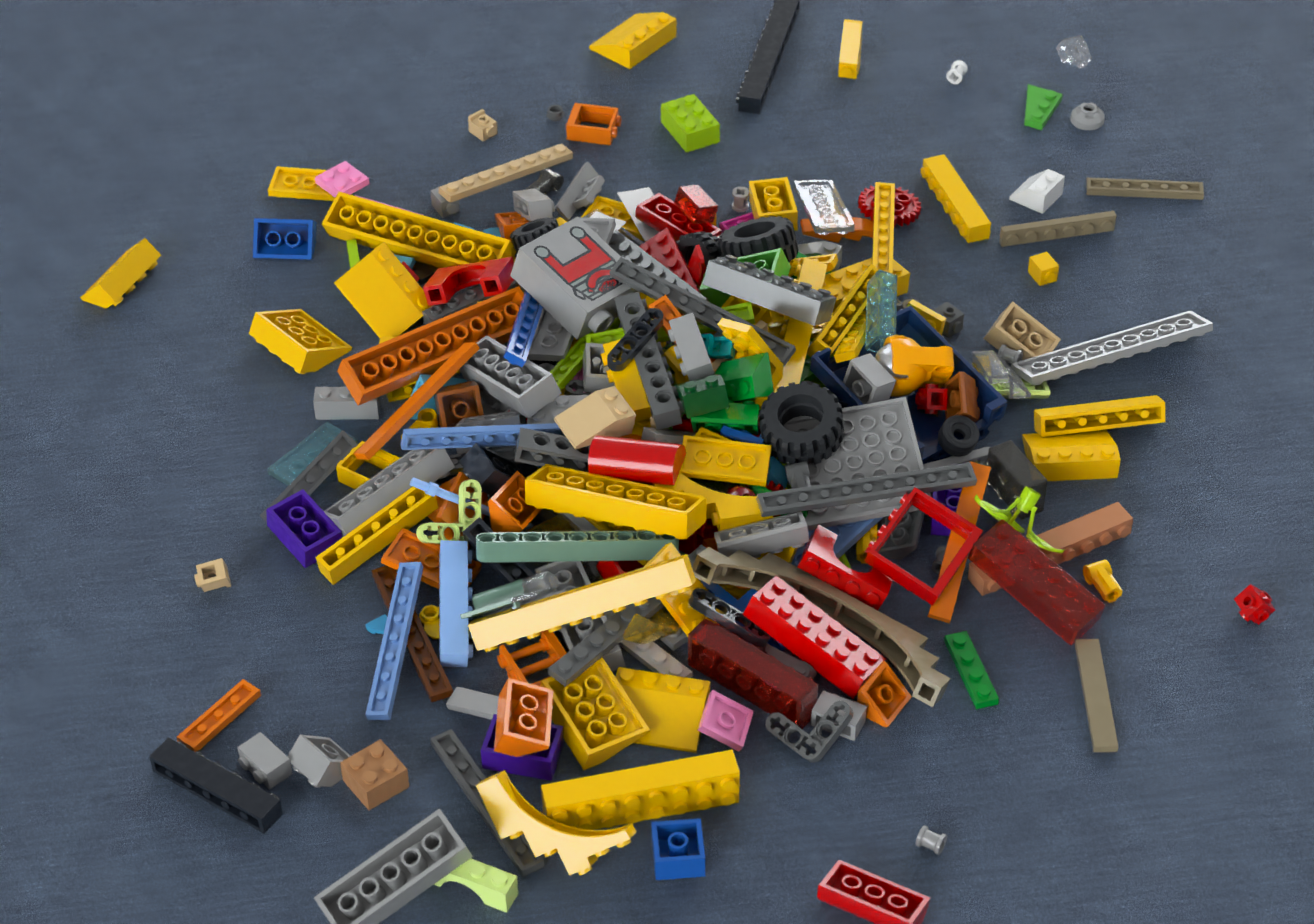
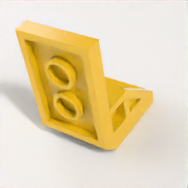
M721 318L717 325L723 331L722 334L734 344V349L738 351L734 359L769 353L773 389H775L783 377V363L751 325ZM765 397L750 401L756 402V404H759L761 409L763 402L768 398Z

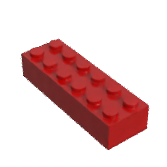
M778 576L772 578L752 596L743 613L745 617L801 660L811 665L818 673L852 699L858 695L860 688L881 662L886 660L876 650L872 649L858 636L851 633Z

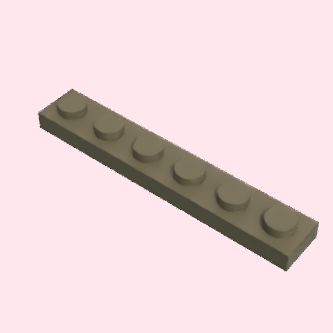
M1114 211L1003 226L1000 230L999 243L1001 247L1114 231L1116 214Z

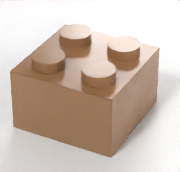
M381 739L340 762L343 781L368 810L375 808L409 788L407 768Z

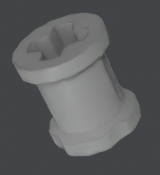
M746 187L734 188L732 192L734 197L732 209L739 213L746 212L749 209V203L747 202L749 190Z
M1003 344L999 349L997 361H1004L1010 364L1022 360L1023 351L1007 348V345Z
M923 825L918 833L915 845L927 847L933 850L936 855H940L945 847L947 835L944 833L942 835L928 830V826Z

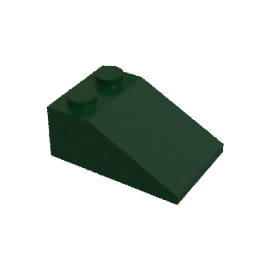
M713 374L674 385L676 386L679 400L682 403L687 419L730 407L725 383L720 374Z

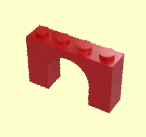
M513 257L438 268L423 286L428 306L448 303L459 290L481 284L485 297L505 292L514 281L510 276L514 266Z
M818 524L809 538L810 542H807L798 568L878 611L888 596L893 580L872 566L867 573L857 572L845 566L839 561L833 551L838 535Z

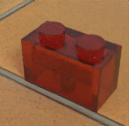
M699 185L679 186L674 201L693 224L713 223L719 207Z

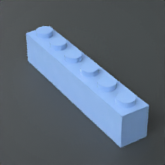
M440 540L439 661L442 667H467L468 658L473 657V644H469L468 639H472L468 627V620H472V617L461 619L460 614L472 611V606H468V601H472V587H468V582H472V569H468V564L472 563V550H468V541Z

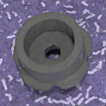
M560 105L549 106L546 114L547 118L552 121H559L565 115Z

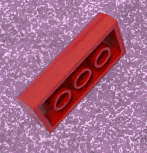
M660 193L638 204L636 207V219L658 232L668 228L675 242L681 236L689 233L710 232L712 236L718 237L722 231Z
M596 435L589 449L588 471L589 473L622 480L674 486L687 453L683 444Z
M841 860L836 862L821 881L817 891L818 900L875 924H922L930 902V897Z

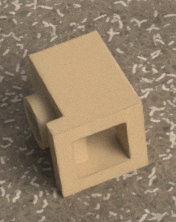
M481 109L468 116L469 132L480 140L485 141L498 134L497 121L486 115L485 110Z
M222 558L196 565L198 574H194L197 587H201L204 592L224 586L231 587L228 568Z

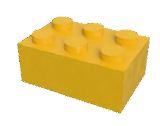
M788 177L749 181V201L754 219L781 216L788 218L793 224L794 231H798V211Z

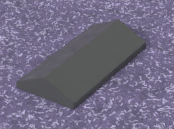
M921 510L907 512L879 554L885 558L901 560L916 550L924 512ZM889 516L882 518L881 526L889 524Z

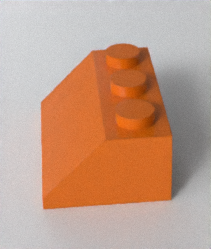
M516 471L488 501L493 532H521L542 510L525 504L526 478L519 471Z
M458 472L449 491L459 495L460 484L471 479L463 472ZM466 487V491L471 494L474 492V488ZM482 492L481 504L488 506L487 493ZM445 499L436 516L437 523H458L459 504ZM466 508L465 514L468 518H472L475 515V511ZM481 513V519L484 521L485 515ZM450 527L444 530L446 539L451 540L454 536V532Z
M511 678L507 679L498 699L495 752L519 757L549 748L553 704L552 689Z

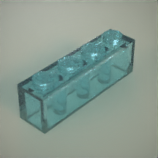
M880 269L867 282L865 349L875 353L883 347L888 336L896 335L897 275Z

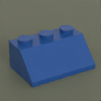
M254 218L253 258L312 260L316 245L317 222L300 219Z

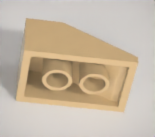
M1013 301L1000 314L983 338L997 350L1003 344L1007 345V348L1016 351L1022 350V360L1052 352L1061 340Z
M612 386L593 392L557 415L554 421L576 450L591 445L596 435L621 437L631 434L636 414L617 388Z

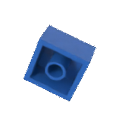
M701 818L651 822L655 880L705 877V851Z

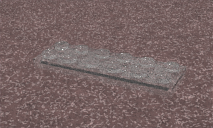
M832 180L794 181V190L815 233L827 235L834 232L839 234L855 232V224Z

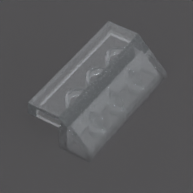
M994 350L972 351V359L988 384L999 383L1009 399L1031 398L1030 391L1018 374Z

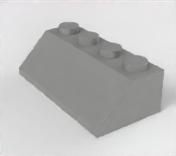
M802 511L714 532L718 552L727 557L741 550L754 558H759L763 553L770 552L775 554L782 552L783 548L790 546L792 548H799L804 546L806 542H810L807 523Z

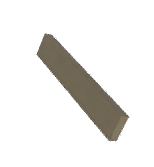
M1086 178L1087 195L1203 200L1204 198L1203 182Z
M1076 639L1075 649L1093 752H1118L1117 736L1099 639Z

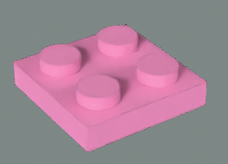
M347 161L315 177L316 184L333 197H336L338 191L351 195L370 184L369 178Z
M712 690L708 694L698 731L740 751L744 747L754 711Z

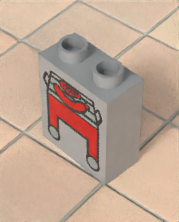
M578 216L520 247L510 275L577 340L592 331L594 333L606 331L614 319L618 317L614 298L639 292L610 277V270L621 256Z

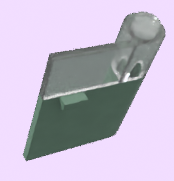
M548 570L476 593L472 596L474 610L460 614L461 619L482 616L514 606L512 609L521 608L520 603L555 593L556 587L559 586L556 574H552Z

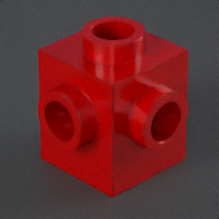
M926 384V388H918L915 397L917 409L925 410V414H937L938 410H947L948 389L939 388V384Z
M1251 584L1234 598L1241 609L1239 611L1240 615L1248 622L1251 620L1259 625L1267 620L1275 611V608L1270 603L1272 598L1269 594Z

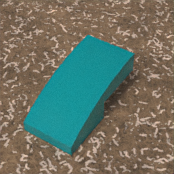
M711 333L701 334L709 358L734 359L735 349L731 340L725 336L714 337Z

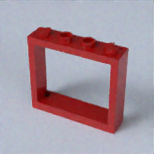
M914 487L910 494H904L899 503L902 505L899 510L894 508L888 517V520H890L889 524L881 526L876 534L879 537L877 541L869 543L865 550L867 556L864 562L934 606L978 542L983 530ZM912 505L966 539L933 588L879 554Z

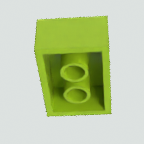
M695 94L661 104V123L686 153L720 142L719 122Z

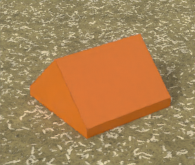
M882 661L858 691L857 702L867 706V719L883 727H888L912 696L887 662Z

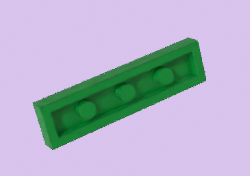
M967 631L945 635L944 642L975 708L981 709L998 705L999 697Z

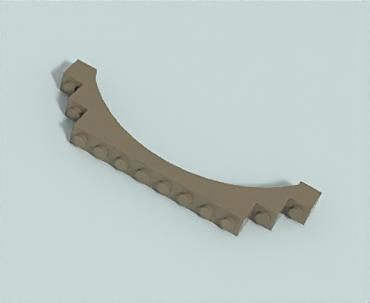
M710 547L697 554L692 567L694 575L709 585L711 583L729 584L760 590L772 578L778 576L834 620L857 633L885 655L904 676L913 691V697L931 707H934L942 699L951 678L934 670L939 658L924 650L928 640L924 635L770 552L760 560L741 550L727 557Z

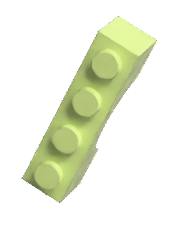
M471 858L434 884L439 887L448 881L464 884L475 891L484 904L504 912H508L518 895L516 875Z

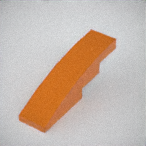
M834 216L807 218L800 221L803 235L839 243L842 237L860 241L862 236L873 238L874 221H870V219Z

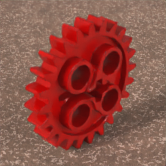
M870 186L869 189L864 188L858 199V208L861 209L860 213H865L864 217H871L870 221H874L875 187ZM902 187L895 188L894 227L896 224L902 227L903 223L910 225V222L914 223L915 219L919 218L921 211V202H918L919 198L914 197V193L908 194L909 190L902 191Z

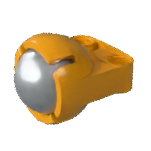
M904 335L888 336L883 347L875 356V359L896 380L891 397L908 395L919 387L926 388V384H939V388H942L954 371L952 347H921L913 339Z

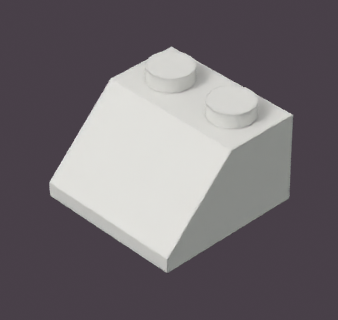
M1049 169L1029 177L1009 199L1043 214L1063 194L1065 176Z

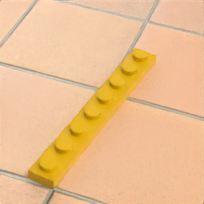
M875 182L872 265L887 276L885 280L892 281L895 184Z

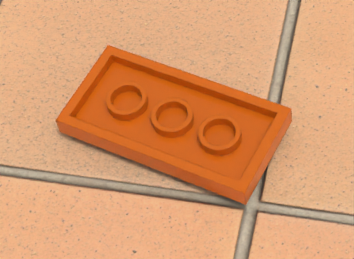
M402 528L382 556L381 563L398 570L399 563L421 562L423 565L421 581L439 589L440 544L422 543L417 538V534ZM473 559L472 563L468 564V569H472V582L482 567V563Z

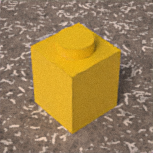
M1048 252L1029 257L1028 273L1039 286L1057 281L1059 265Z

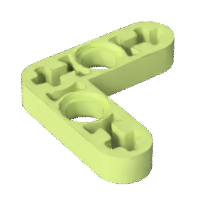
M471 479L460 484L458 523L429 522L421 524L416 532L419 541L432 544H440V540L459 541L460 539V541H465L464 536H460V532H463L476 519L481 518L482 489L479 482ZM466 487L474 488V492L470 494V492L466 491ZM465 499H475V502L466 503ZM467 506H472L475 510V515L472 518H468L465 514ZM447 527H450L454 532L451 540L446 539L444 536V530ZM428 528V531H438V535L427 537L423 531Z

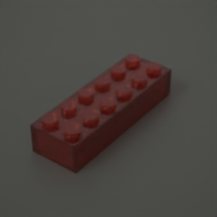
M1001 519L972 546L968 559L1070 646L1101 618L1106 605L1005 520Z
M707 618L688 634L689 666L770 715L773 713L784 715L801 729L811 721L812 709L817 702L818 684L811 678L803 676L792 667L786 666L775 657L764 653L755 645L747 643L736 634L730 633L719 624L713 623Z

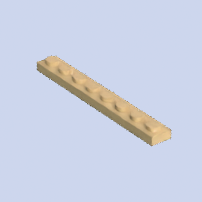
M557 144L545 150L440 186L439 194L451 203L573 159V152L563 144Z

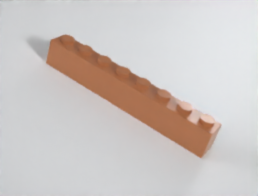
M1119 502L1113 503L1036 535L1054 549H1065L1063 553L1046 551L1027 539L969 563L968 580L982 596L996 592L1000 588L1015 584L1019 580L1034 576L1038 572L1053 568L1057 564L1069 561L1081 554L1088 553L1100 546L1131 534L1133 517Z

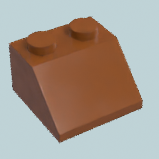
M958 372L943 385L944 389H948L947 410H945L946 419L951 416L961 415L975 423L980 417V409L977 407L978 388L974 378L965 372Z

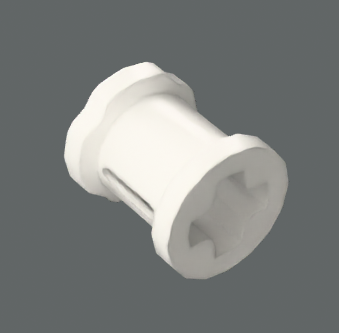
M960 60L953 62L950 71L946 74L947 80L952 84H959L963 79L962 75H965L968 71L966 63Z

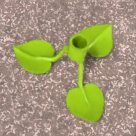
M1025 486L1021 495L1006 510L997 509L990 503L980 500L978 495L975 496L976 503L991 514L993 518L1018 532L1024 533L1025 530L1015 521L1016 517L1021 511L1027 514L1031 511L1026 537L1046 551L1060 554L1064 552L1065 549H1054L1032 531L1035 512L1038 509L1035 505L1041 496L1035 490ZM1016 506L1018 509L1012 516L1010 511Z

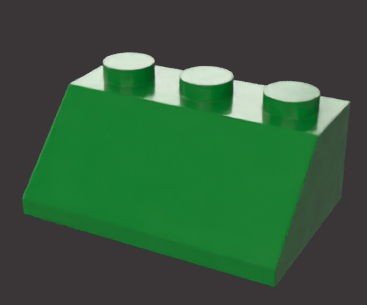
M768 352L721 362L715 373L721 375L725 383L728 400H733L734 403L765 398L774 392Z
M728 400L729 408L692 417L693 432H698L701 427H704L712 432L720 433L722 427L726 426L738 431L746 430L752 435H758L760 405L754 401H743V404Z

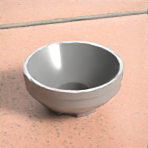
M1082 103L1072 110L1070 121L1079 129L1096 130L1103 126L1105 115L1096 104Z

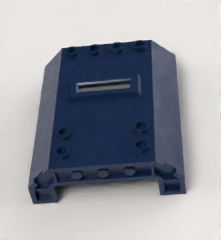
M910 305L898 310L894 314L892 328L866 340L858 357L870 353L875 358L877 352L883 347L885 339L892 335L909 337L921 347L952 346ZM829 347L812 355L810 371L831 392L848 403L847 407L863 405L843 383L850 360L836 363L834 356L830 358L831 349ZM953 348L954 371L949 380L958 372H965L975 379V384L978 388L977 407L980 409V417L975 424L979 429L978 441H980L989 434V426L995 420L1000 421L1005 415L1008 401ZM916 389L915 393L906 397L924 465L952 455L945 452L938 442V432L946 420L945 410H938L937 414H925V410L917 409L915 397L918 389ZM954 432V433H953V435H954V437H955L956 439H959V440H963V439H964V437H963V435H962L961 433H959V432Z

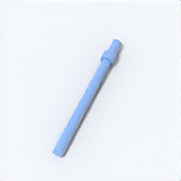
M414 477L410 481V486L425 491L427 495L432 497L436 495L459 504L458 494L442 489L436 483L431 481L427 483ZM465 499V502H466V503H467V502H475V501L470 500V499ZM481 504V513L490 516L489 507ZM467 506V507H466V508H469V509L474 510V508H473L472 506ZM529 523L523 530L530 532L533 524Z

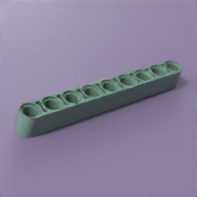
M648 530L481 533L476 536V558L478 561L486 563L651 560L666 544L671 542L679 552V539L666 534L657 535Z

